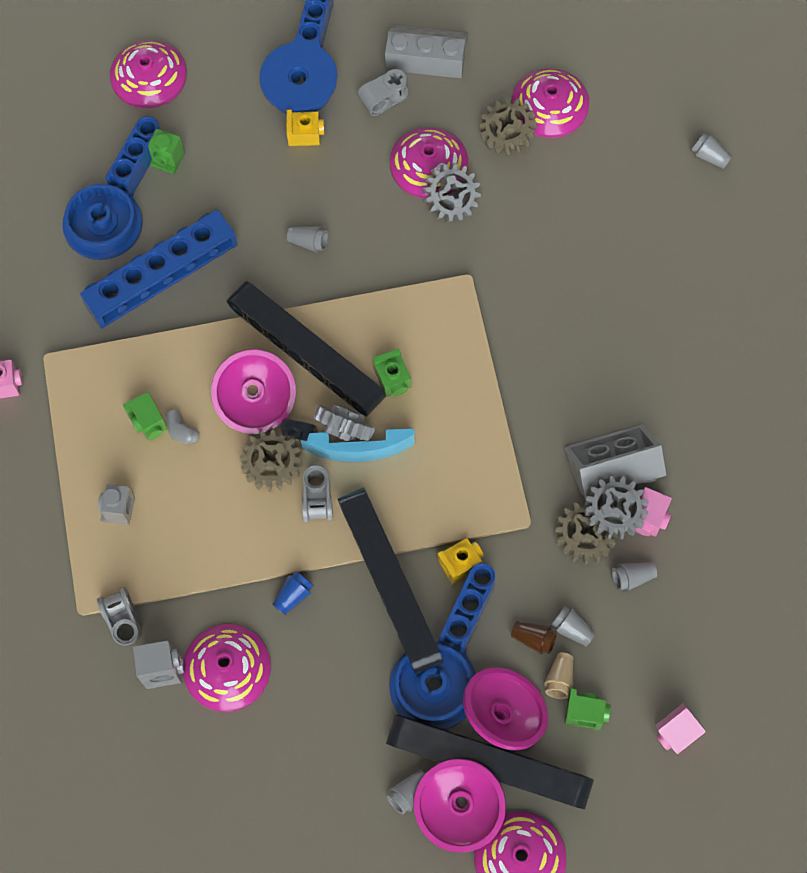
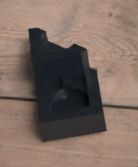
M288 418L282 420V436L307 441L309 433H318L317 427L313 424Z

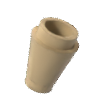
M563 652L556 654V658L544 683L546 687L545 692L548 696L556 699L569 698L570 690L573 689L574 657Z

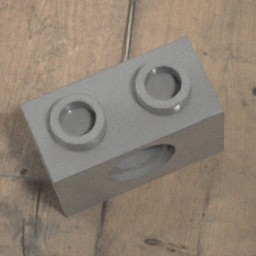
M169 640L133 647L136 676L146 689L181 683L180 674L185 673L182 655L179 656L178 649H174Z

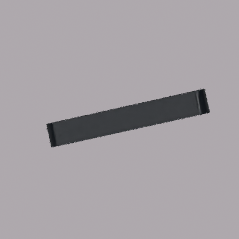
M245 281L227 299V304L237 315L360 414L368 417L386 397V393L377 383L250 282Z
M364 487L337 498L415 674L417 675L442 664L443 659Z
M397 714L394 715L386 744L440 763L458 758L478 762L488 768L501 783L580 809H586L594 779Z

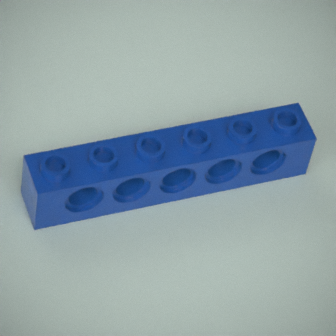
M218 210L207 213L191 226L180 229L173 237L157 243L147 253L134 257L129 264L111 271L106 278L88 285L79 294L90 314L100 328L103 329L236 247L238 244L235 232ZM203 237H208L206 241H198ZM180 251H186L183 255H176ZM157 265H164L160 269H153ZM134 279H141L137 283H130ZM111 293H118L115 297L107 298Z

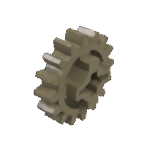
M506 98L505 104L502 105L497 100L495 108L487 107L488 115H481L483 123L479 124V128L482 132L483 142L487 143L489 149L495 147L498 154L503 149H506L507 155H510L511 149L514 148L519 153L521 152L520 146L522 144L527 147L529 146L528 138H535L534 129H537L534 112L530 111L527 103L521 106L519 99H516L514 104H512L509 98ZM520 116L525 120V124L522 123V120H519ZM491 129H494V131L497 133V137H495L492 134Z
M271 430L270 436H266L263 431H260L261 438L258 440L251 436L252 445H244L243 450L246 454L240 455V461L244 464L241 466L243 474H247V482L255 481V486L258 490L263 485H266L268 492H271L274 485L279 490H282L283 482L292 485L291 476L298 477L300 473L296 467L302 466V459L299 458L301 455L300 447L294 448L296 446L295 439L292 438L287 441V437L282 436V434L278 437L275 430ZM257 454L258 460L254 462L255 465L253 466V458ZM290 455V462L286 468L284 462L288 459L287 456ZM265 456L268 459L270 458L272 461L276 460L277 465L275 463H272L270 460L266 462Z
M576 502L573 505V511L567 508L564 509L563 515L565 518L558 517L557 524L560 527L555 529V535L561 537L557 539L556 544L557 546H565L563 550L564 556L569 553L573 554V562H576L581 557L586 565L589 558H593L598 563L600 554L605 557L609 556V548H614L616 545V541L612 538H616L618 534L613 533L612 538L608 539V532L605 531V540H603V536L597 533L599 526L597 524L594 526L589 525L592 516L583 517L586 516L585 510L589 506L584 504V507L580 508ZM597 503L598 510H600L599 503ZM569 525L571 526L570 529L574 532L571 539H569L567 533ZM582 530L584 532H587L588 530L592 532L591 535L588 533L585 535L581 534Z

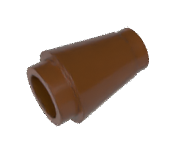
M516 621L511 637L540 654H543V652L550 654L556 642L557 632L551 630V626Z

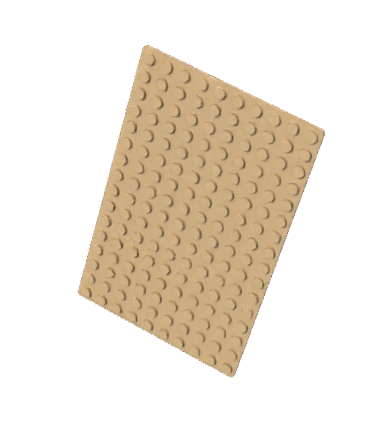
M466 274L284 309L380 387L381 385L373 369V357L399 348L401 357L411 377V388L402 395L385 397L368 417L364 418L363 422L375 428L370 441L386 440V430L414 429L415 444L398 454L379 460L341 462L311 454L302 449L301 440L295 439L296 446L294 448L300 447L301 451L299 458L302 459V466L296 467L299 469L300 475L298 477L291 476L292 485L283 482L282 490H279L276 485L272 486L271 492L267 491L266 485H263L258 490L256 489L255 481L248 483L246 479L247 474L242 472L241 466L244 464L240 461V455L246 454L243 446L252 445L251 436L257 440L261 437L260 433L248 434L237 431L228 426L218 416L212 403L211 384L214 374L222 362L229 356L248 349L264 350L276 355L290 369L296 386L294 406L287 418L313 424L317 427L318 433L325 432L323 430L325 424L313 418L318 405L332 409L333 405L336 404L345 406L353 411L356 410L241 317L45 354L43 361L77 612L81 616L101 613L97 598H107L120 592V588L123 587L127 589L133 605L136 606L293 575L295 571L303 573L364 561L337 498L363 487L394 554L460 542L465 538L470 540L530 527V514L472 276ZM256 385L248 386V394L253 395L257 392ZM146 392L150 394L167 427V430L163 431L158 438L148 440L143 431L137 433L123 404ZM178 410L181 423L198 430L199 439L196 443L182 444L170 437L166 419L168 411ZM281 424L272 429L275 430L278 437L282 434ZM271 430L264 432L265 435L270 436ZM329 433L330 443L352 442L340 439ZM356 437V440H355V442L366 441V440H363V439L361 440V439H359V438H357V437ZM257 454L253 458V466L255 465L254 462L258 460ZM290 455L287 456L288 459L284 462L286 468L290 462ZM265 456L266 462L270 460L272 463H275L277 465L276 460L272 461L270 458L268 459ZM319 465L328 472L332 496L333 521H328L327 519H310L309 522L305 523L303 521V474L310 466ZM314 477L310 480L309 484L320 486L324 479ZM106 484L126 486L132 491L135 500L129 525L102 522L100 520L102 513L98 509L100 494L105 492ZM121 602L111 605L110 607L112 608L114 606H117L121 604Z

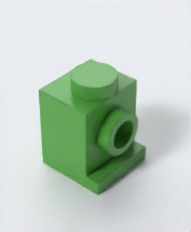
M156 129L148 144L152 158L150 166L175 174L185 154L181 137Z
M399 348L373 357V369L381 388L386 393V397L402 395L411 388V377L401 357Z
M148 392L123 404L137 433L143 431L148 440L158 438L163 431L167 430L165 422Z
M577 689L570 690L565 724L600 730L603 722H609L611 704H606V700H600L599 695L582 693V696H577Z

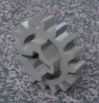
M457 163L451 164L450 169L444 164L440 166V171L437 169L431 171L434 178L428 177L425 179L429 187L422 189V192L428 194V197L423 202L431 203L432 206L428 211L430 213L436 210L437 219H441L445 215L446 222H451L453 217H455L456 221L463 220L462 213L468 217L472 214L469 208L478 207L474 199L481 197L480 193L475 192V188L479 187L480 183L472 182L475 174L467 175L466 166L458 170ZM455 176L460 178L464 182V184L457 181ZM441 179V186L438 192L435 193L436 185L438 181ZM449 190H461L454 196L442 195ZM467 193V200L465 204H463L462 200L465 194ZM439 202L447 205L448 209L442 207Z
M334 404L332 409L318 405L313 416L315 420L325 424L323 429L325 432L346 441L355 442L356 437L361 440L370 441L375 430L373 426L363 422L365 418L363 414L342 405Z
M610 476L608 484L602 479L599 480L598 489L591 487L589 492L591 496L586 497L585 504L589 506L585 510V515L592 516L589 525L594 526L597 524L599 526L598 534H601L604 530L607 531L608 539L612 538L613 533H617L621 540L624 538L626 531L633 536L636 531L635 527L640 529L643 527L644 521L642 519H646L649 512L644 509L648 506V500L641 499L644 490L636 491L634 489L635 481L629 485L625 484L626 479L623 476L620 482H615L613 476ZM600 498H602V503L604 505L601 506L600 510H598L597 502ZM635 505L636 512L634 517L631 518L629 510Z

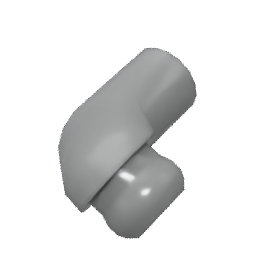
M171 410L166 413L169 434L173 440L187 445L198 441V430L182 424L178 410Z

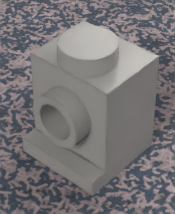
M106 484L105 492L100 494L98 509L102 513L100 519L102 522L130 524L135 497L129 487Z

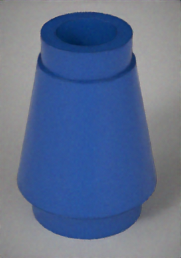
M295 571L292 576L289 575L272 605L286 615L288 611L311 594L309 591L314 585Z

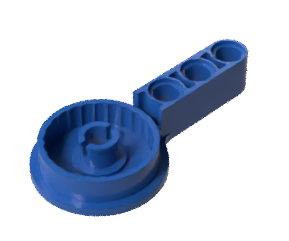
M306 0L295 40L275 49L262 64L259 78L262 92L273 106L287 114V110H292V112H317L328 103L335 91L337 69L331 56L322 49L333 7V0ZM300 76H302L304 82L301 84H295L296 82L300 81Z
M143 117L136 123L106 175L108 184H96L85 187L77 192L68 202L63 217V233L69 246L79 255L93 260H108L124 254L137 242L142 231L143 220L140 208L133 196L152 160L148 144L156 129L160 130L159 123L153 117ZM99 217H105L102 220H97V218Z
M480 563L473 566L439 640L435 642L443 663L417 675L406 653L395 664L390 677V696L394 708L399 715L444 730L458 725L467 717L463 706V694L466 685L476 672L466 655V648L494 589L496 575L490 565ZM478 575H485L490 581L486 585H480L474 579ZM472 600L477 603L478 607L473 611H468L464 609L462 604L465 601ZM455 626H461L466 630V633L462 637H456L451 634L450 630ZM431 678L439 679L442 686L437 690L429 692L425 685L426 682Z

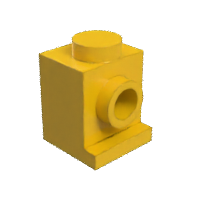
M287 110L288 145H320V135L325 134L324 119H319V113L292 112V110Z
M465 538L447 550L437 553V562L451 584L454 585L466 578L473 566L482 563L481 558L484 557V554L476 542L471 544L468 538ZM465 553L468 558L462 561L457 556Z

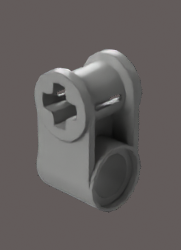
M389 70L382 76L362 85L357 95L372 116L380 115L407 98V76L402 70Z
M319 465L308 467L303 474L302 510L304 523L309 522L310 519L333 521L329 476L326 469ZM314 477L324 479L320 486L309 484L310 480Z
M123 587L120 588V592L107 598H97L101 614L107 622L115 642L124 646L137 642L141 637L142 628L127 589ZM121 602V604L117 606H114L112 608L110 607L111 605ZM125 623L130 624L134 628V636L130 640H125L120 635V628Z

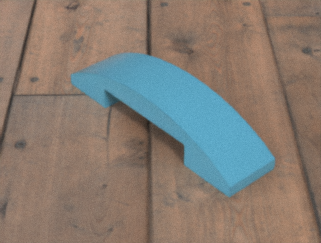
M414 429L386 430V440L330 443L329 433L327 432L309 433L307 441L301 440L302 449L318 457L341 462L379 460L398 454L415 444Z

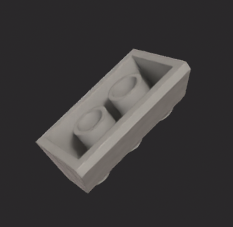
M392 25L388 31L385 50L386 71L399 69L405 73L462 79L468 33Z
M643 424L564 447L576 486L585 499L591 496L589 494L591 487L598 489V482L601 479L608 484L610 476L614 477L615 482H620L622 476L625 477V484L627 485L633 481L636 484L643 482L651 483L660 477L667 476L662 446Z

